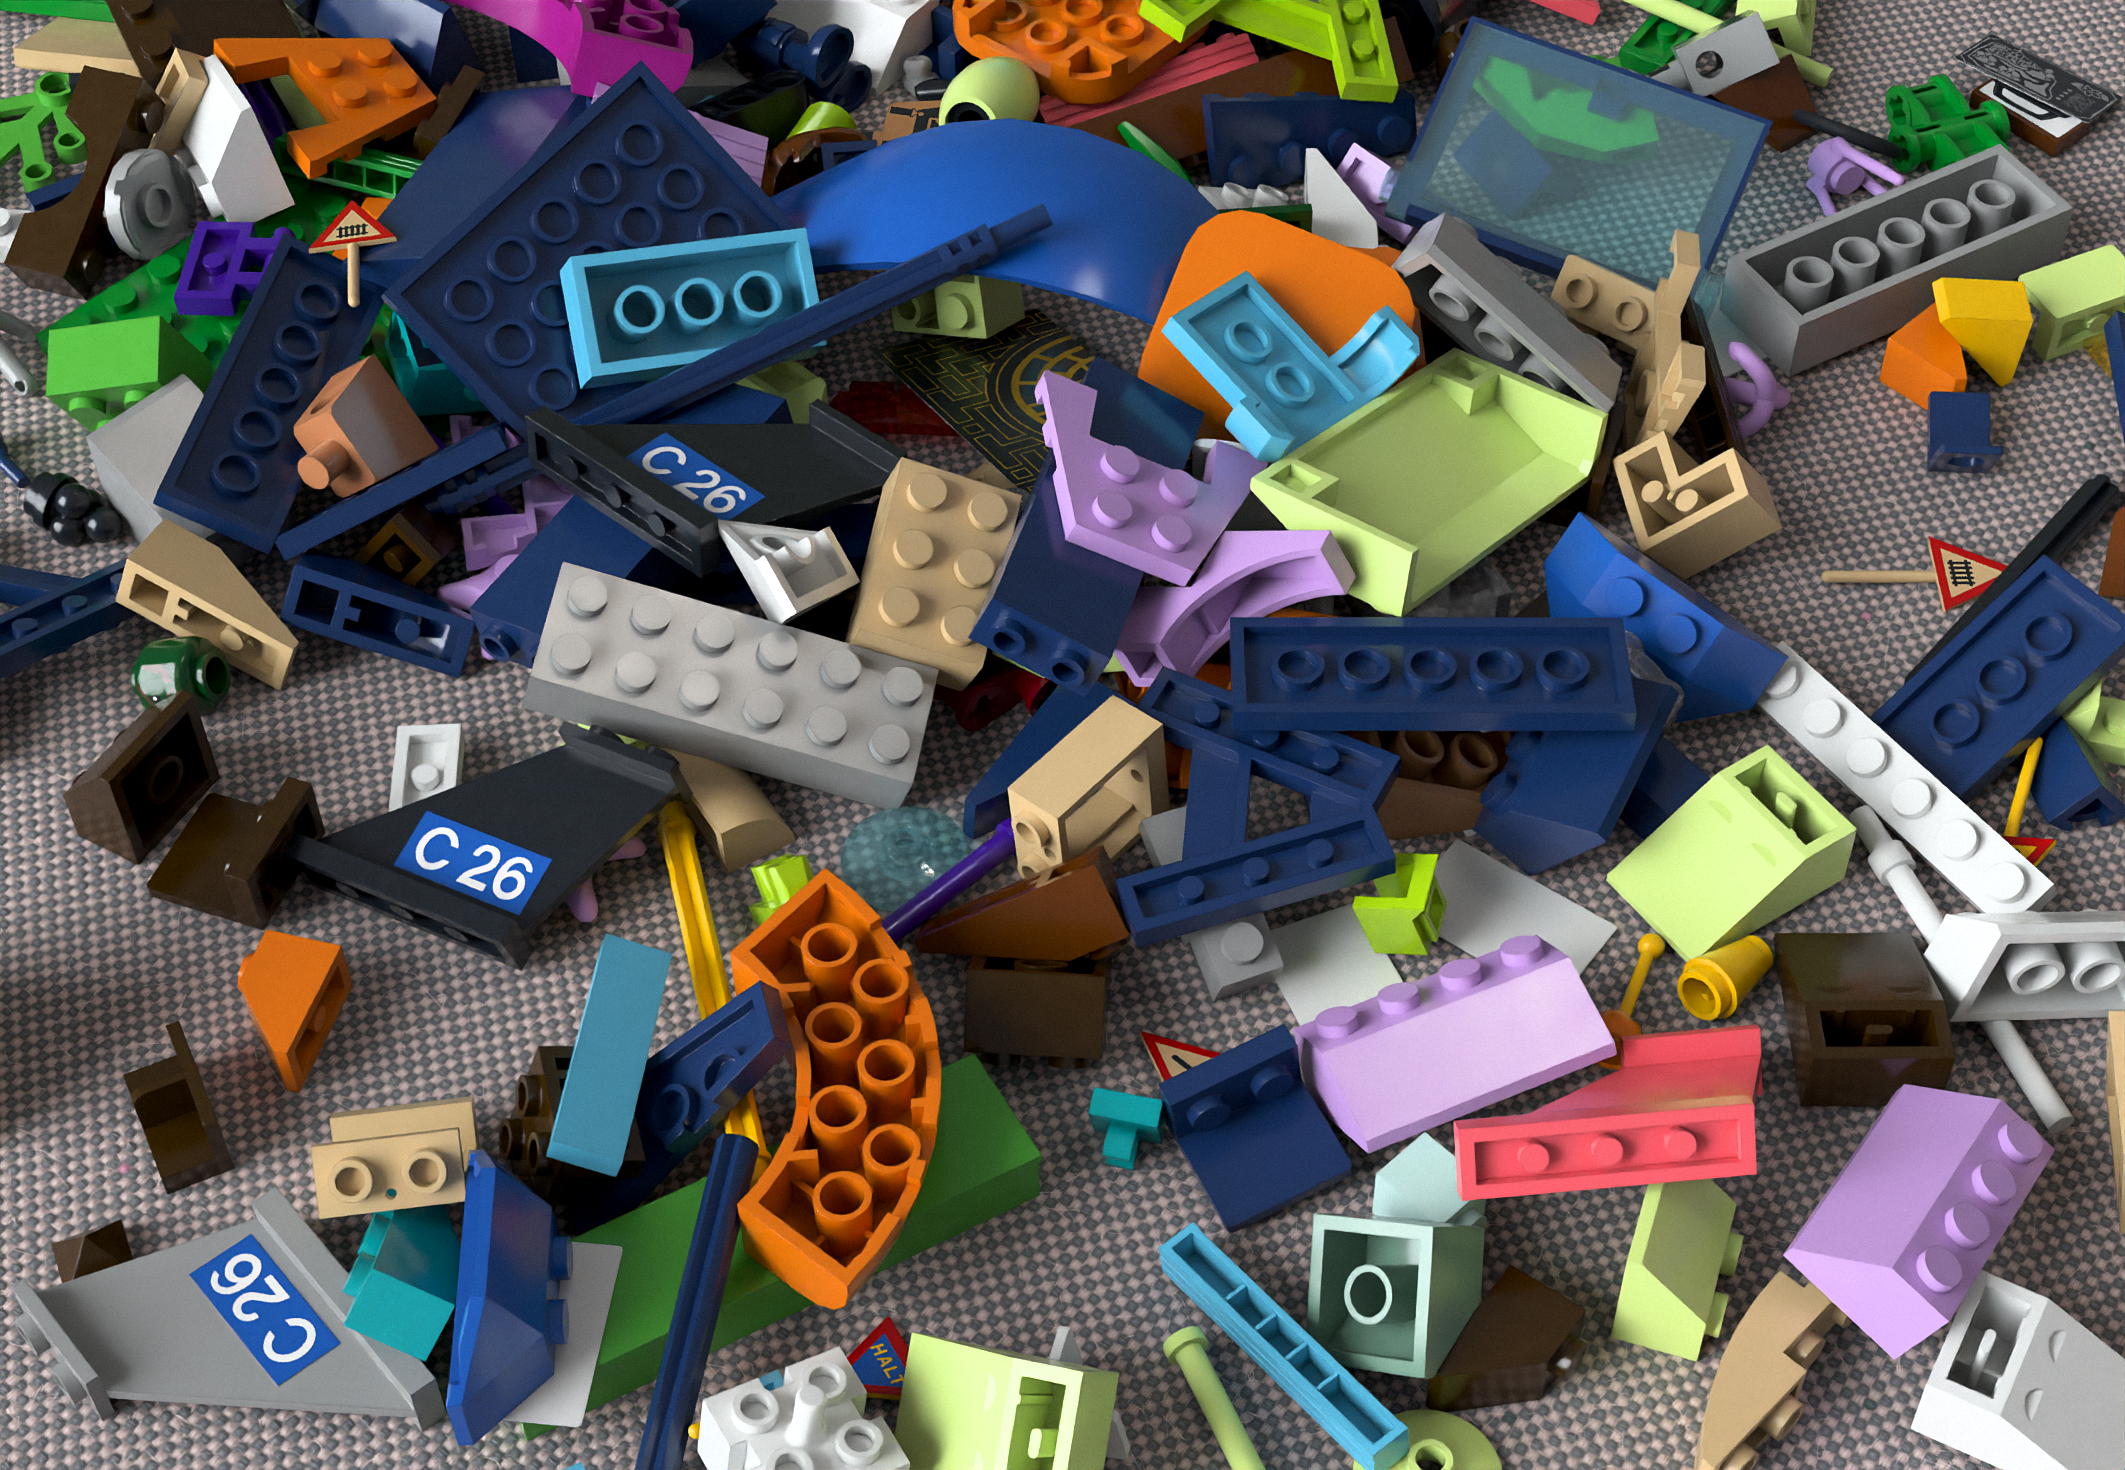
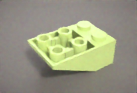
M1767 744L1713 776L1607 874L1606 881L1688 962L1693 958L1741 940L1844 879L1857 828Z
M912 1332L894 1437L910 1462L909 1470H1104L1119 1372Z

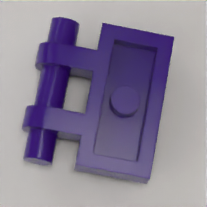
M198 221L174 295L178 314L235 316L240 300L251 301L283 233L296 238L295 233L288 228L281 227L274 231L272 238H258L254 222ZM250 266H263L262 272H249Z

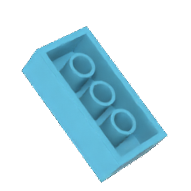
M806 228L572 256L560 270L580 389L661 378L819 303ZM826 340L821 341L779 362L812 358L827 346Z

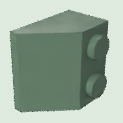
M1314 1213L1306 1332L1343 1367L1423 1379L1433 1378L1481 1302L1485 1227L1369 1214Z

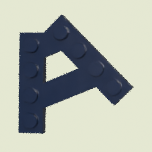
M127 558L83 578L0 564V603L20 606L0 615V679L15 676L23 668L52 654L63 653L69 650L72 645L101 631L114 629L122 621L137 615L138 613L116 602Z
M1162 667L1137 706V709L1163 724L1165 741L1191 750L1192 756L1182 860L1115 879L1117 896L1137 948L1396 873V856L1379 821L1377 812L1401 772V756L1336 731H1233L1232 694L1230 691L1170 668ZM1252 774L1311 797L1310 823L1247 841Z

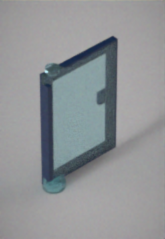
M1471 16L1402 172L1393 168L1387 171L1379 191V200L1387 202L1384 209L1385 217L1421 229L1427 222L1447 212L1451 217H1458L1470 224L1478 234V241L1495 256L1504 257L1513 264L1554 279H1558L1566 257L1568 255H1578L1654 291L1657 289L1660 277L1669 279L1673 270L1674 253L1670 252L1669 248L1675 230L1699 234L1700 270L1690 295L1703 309L1708 324L1725 278L1710 270L1771 131L1773 121Z

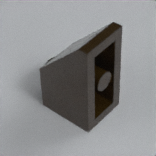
M419 495L392 517L354 557L353 561L373 567L414 587L463 539L453 530V525L445 514L435 516L428 511L422 504L421 496Z
M1510 1264L1474 1311L1435 1376L1429 1378L1426 1407L1431 1410L1448 1413L1540 1400L1556 1378L1564 1382L1568 1381L1580 1365L1588 1346L1586 1342L1580 1339L1586 1309Z

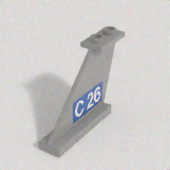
M277 1187L251 1202L257 1217L255 1219L34 1292L25 1279L11 1286L24 1312L13 1321L28 1346L36 1356H39L46 1350L51 1352L58 1364L50 1368V1371L66 1397L73 1405L86 1399L102 1421L115 1413L109 1398L410 1417L422 1432L447 1415L436 1378L420 1359L343 1326L354 1298L342 1292L349 1274Z

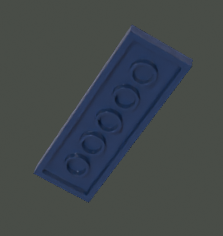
M285 233L281 237L153 501V504L268 555L303 481L298 472V463L307 453L294 436L293 426L332 376L357 363L385 302L381 297L388 289L360 278V304L357 307H351L348 304V274L342 272L344 260L327 252L309 254L308 248L311 245Z
M1230 617L1229 641L1233 731H1634L1637 711L1623 618Z

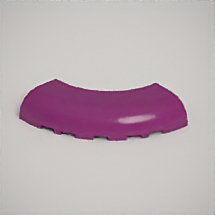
M442 0L499 20L543 45L565 67L571 82V93L593 98L597 82L612 86L642 60L673 94L684 84L692 65L693 40L689 29L680 28L678 26L679 12L674 7H667V5L659 0Z

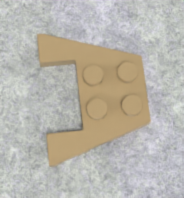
M1675 230L1669 251L1674 253V267L1669 279L1660 277L1654 295L1655 324L1651 332L1643 330L1622 397V403L1628 404L1623 426V453L1662 431H1665L1673 438L1706 384L1705 349L1703 346L1681 340L1680 319L1682 310L1700 270L1699 234Z

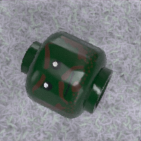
M198 636L164 637L148 642L139 653L137 661L132 668L131 684L145 709L181 690L192 693L202 717L212 713L228 693L231 684V672L226 657L208 639Z

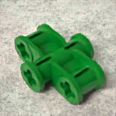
M1945 74L1933 75L1928 79L1927 83L1907 88L1905 85L1899 84L1888 89L1885 98V108L1889 123L1892 126L1888 135V141L1903 148V155L1900 158H1891L1895 167L1900 172H1913L1918 168L1919 164L1925 162L1928 163L1930 171L1934 172L1998 144H2001L2011 153L2007 146L2010 138L2009 118L2006 110L1997 100L1984 101L1979 105L1978 109L1971 111L1965 97Z

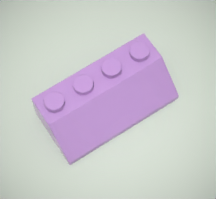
M1538 935L1510 938L1503 942L1498 950L1474 959H1458L1448 962L1436 974L1412 983L1391 984L1381 989L1376 997L1350 1007L1338 1006L1326 1009L1319 1013L1314 1021L1293 1028L1306 1088L1320 1111L1368 1154L1617 1055L1615 1042L1570 957Z
M1904 1084L1892 1096L1783 1256L1895 1360L1950 1321L2055 1149L2039 1135L2031 1124L2024 1121L2001 1099Z

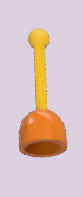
M1648 933L1639 939L1638 951L1640 957L1619 1009L1606 1010L1600 1013L1615 1042L1617 1055L1596 1063L1604 1068L1612 1070L1621 1069L1620 1036L1642 1035V1027L1630 1017L1652 961L1659 958L1665 949L1663 939L1657 934Z

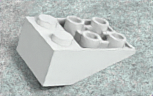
M1981 1270L1961 1302L1927 1381L1910 1429L2002 1470H2125V1359L2049 1298Z

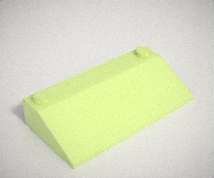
M1454 347L1252 477L1250 489L1288 530H1331L1356 575L1347 593L1371 604L1375 610L1381 613L1404 617L1593 478L1601 453L1609 414Z

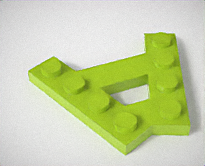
M1142 0L1138 14L1180 43L1212 20H1216L1328 59L1333 64L1340 99L1393 103L1398 91V80L1378 0H1318V3L1310 0Z

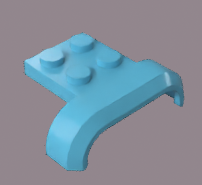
M1247 270L1171 316L1161 331L1234 408L1226 420L1225 427L1258 462H1277L1386 392L1420 355L1419 337L1386 305L1375 312L1347 344L1328 357Z

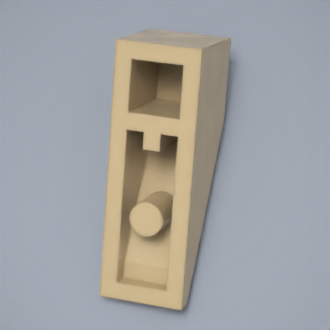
M165 518L127 558L116 602L180 637L198 636L208 639L226 657L229 664L280 691L286 684L299 641L219 547Z

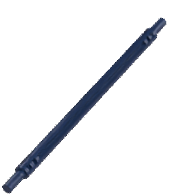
M1042 203L989 229L986 224H983L584 413L569 422L574 425L648 424L1001 257L1000 250L1053 226L1052 220ZM527 440L434 486V491L421 497L420 500L424 507L435 516L446 513L450 518L543 473L530 465ZM408 504L381 516L383 526Z

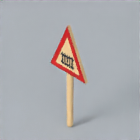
M351 200L308 250L309 254L340 249L348 250V304L351 307H357L360 304L359 247L397 242V238Z
M1928 536L1927 543L1934 570L1824 571L1821 579L1826 583H1937L1943 614L1979 598L2006 569L2007 565Z

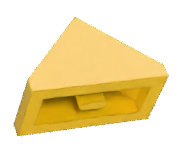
M1946 277L1934 281L1932 287L1939 320L1943 327L2000 387L2011 383L2033 324L2024 282Z

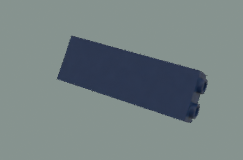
M1096 356L1080 384L1097 390L1090 436L1113 446L1126 447L1136 455L1167 468L1183 471L1205 413ZM1050 448L968 638L1085 698L1112 658L1144 571L1066 541L1052 478L1057 465L1053 448Z
M733 383L648 424L794 423L786 399ZM574 495L469 608V611L480 634L479 642L490 656L501 662L512 661L532 669L563 562L668 592L688 569Z

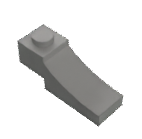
M1187 805L1141 820L1138 830L1153 868L1182 860ZM1263 912L1180 936L1184 947H1192L1213 1001L1273 982L1284 968L1283 961Z

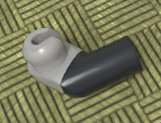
M912 56L904 61L903 69L906 74L902 78L904 87L918 101L942 100L953 79H940L936 73L932 72V61L927 56Z

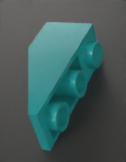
M387 1190L389 1196L394 1197L397 1195L396 1190ZM444 1204L373 1212L371 1215L373 1219L357 1251L359 1255L342 1289L343 1293L354 1297L343 1326L426 1362L456 1306L461 1251L460 1243Z

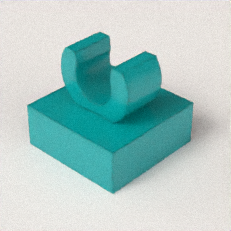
M1094 1087L1088 1115L1094 1131L1107 1133L1102 1156L1106 1157L1105 1164L1133 1171L1140 1140L1158 1144L1163 1142L1166 1128L1163 1100Z

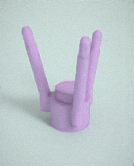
M1837 136L1820 143L1811 153L1808 160V170L1813 176L1806 182V186L1816 195L1826 217L1837 212L1829 192L1846 195L1855 191L1860 185L1874 196L1888 191L1869 176L1863 168L1897 186L1904 183V177L1888 166L1853 148L1844 138Z

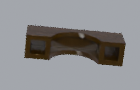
M84 65L65 115L86 139L88 157L85 171L77 186L63 200L49 208L24 213L4 261V264L28 287L87 301L94 283L100 279L104 270V257L113 237L108 228L104 209L106 185L112 169L124 154L137 149H148L153 135L159 131L163 122V110L166 104L144 78Z

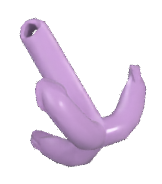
M1731 342L1728 346L1730 357L1742 366L1754 382L1750 383L1724 376L1731 402L1752 407L1746 416L1738 420L1742 437L1745 439L1758 432L1769 421L1774 409H1782L1790 403L1791 394L1785 387L1776 382L1770 368L1747 345Z

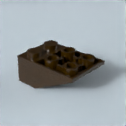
M1910 933L1774 934L1773 941L1800 1106H1886L1895 1092L1904 1084L1946 1090L1956 1056L1945 1002Z

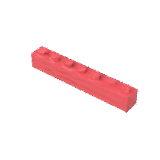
M1229 32L1218 37L1215 40L1216 43L1206 46L1204 42L1192 45L1186 50L1187 53L1170 59L1169 62L1132 90L1114 100L1096 104H1076L1045 95L1040 98L1039 109L1033 122L1068 127L1260 61L1246 32L1236 36L1234 32Z

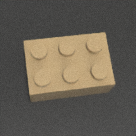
M901 457L882 488L860 578L861 582L858 586L845 642L939 669L936 684L963 692L984 665L987 647L968 637L1013 535L1022 495Z

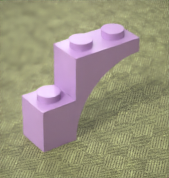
M1331 530L1223 531L1192 587L1140 586L1138 588L1114 654L1133 684L1138 687H1150L1163 666L1194 678L1213 653L1229 640L1230 617H1264L1274 611L1301 601L1330 595H1346L1356 575Z

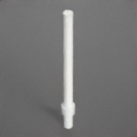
M1864 805L1855 809L1849 815L1848 820L1857 828L1856 833L1870 853L1867 860L1868 864L1882 885L1892 887L1929 945L1944 918L1913 872L1916 868L1914 859L1902 841L1891 838L1871 806ZM2010 1020L1978 1021L2050 1133H2058L2068 1128L2073 1123L2074 1117Z

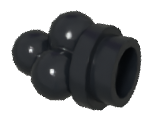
M43 472L32 481L27 489L23 503L24 512L33 518V522L38 527L50 531L52 538L60 545L73 546L80 543L86 535L95 542L108 543L116 540L121 534L123 524L118 513L112 508L105 507V501L97 491L78 484L74 477L66 473H56L54 475L50 472Z

